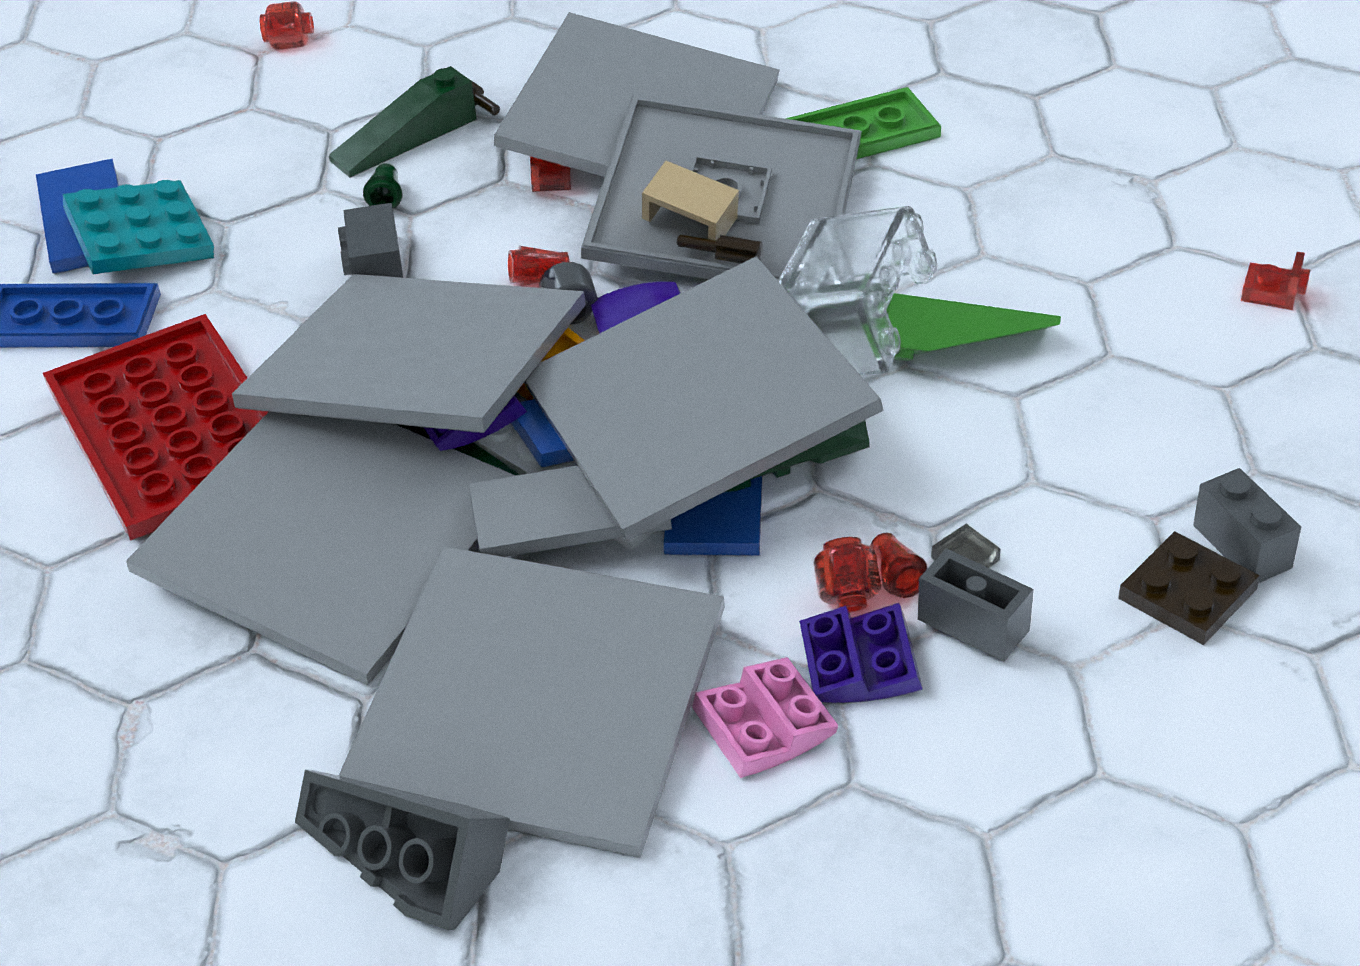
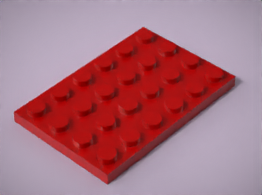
M206 314L42 373L48 390L130 541L154 532L268 413V411L235 408L232 393L248 377Z

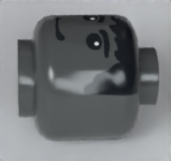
M562 262L550 267L540 278L539 288L584 291L586 305L570 325L580 323L592 314L591 305L598 300L590 272L583 265L575 262Z

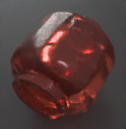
M297 1L269 4L266 7L265 14H260L259 17L263 41L265 43L269 42L271 47L277 50L302 47L308 41V34L314 33L312 13L305 12L301 3Z
M842 537L827 541L823 544V550L813 560L818 595L824 603L838 605V608L847 606L849 612H856L866 609L868 607L867 600L875 597L881 590L882 584L876 552L871 546L862 544L861 539L858 537Z

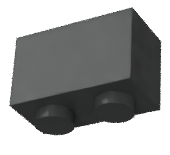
M392 203L343 210L345 226L338 227L344 276L360 274L403 278Z
M1241 468L1210 479L1199 486L1193 526L1224 557L1260 575L1258 583L1293 568L1302 526Z
M946 548L919 578L917 620L1005 661L1030 631L1034 589Z

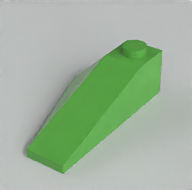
M889 293L872 301L870 304L875 349L888 351L887 358L903 361H913L914 354L918 355L1048 329L1060 325L1061 316L897 293Z

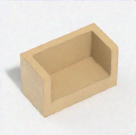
M665 161L642 192V219L651 222L659 209L664 207L707 225L708 239L717 240L720 238V235L725 236L738 218L739 190Z

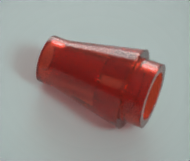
M521 245L518 246L517 250H509L507 268L510 283H519L523 287L540 282V278L550 267L562 262H570L568 252H556Z
M886 532L877 535L870 544V551L875 558L884 589L888 593L900 598H909L919 593V578L927 570L925 560L898 541L892 533Z

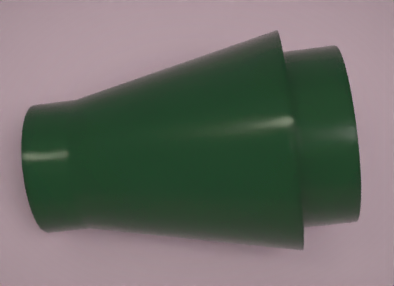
M387 163L379 165L375 169V173L364 185L363 197L365 202L369 206L392 203V208L395 209L402 200L403 194L396 168Z

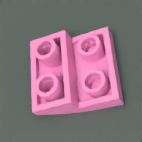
M788 657L744 667L740 682L696 692L692 705L693 710L740 778L787 762L824 742L834 735L838 729L836 721Z

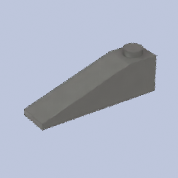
M309 769L304 771L295 823L334 856H343L362 873L359 877L368 885L380 887L395 900L393 906L405 916L446 930H455L499 874L510 821L508 817L468 805Z

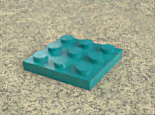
M160 180L156 183L143 185L124 184L117 188L101 190L83 189L75 193L63 194V208L92 274L214 258V244L181 180Z

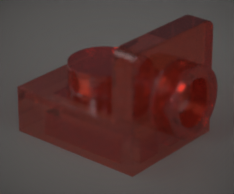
M530 156L532 192L571 190L570 167Z
M1296 252L1292 270L1279 268L1272 264L1262 265L1250 262L1243 285L1241 301L1293 310L1297 294L1305 295L1311 269L1303 268L1305 253Z

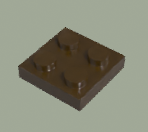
M1174 531L1120 584L1118 599L1204 645L1257 590L1260 575Z

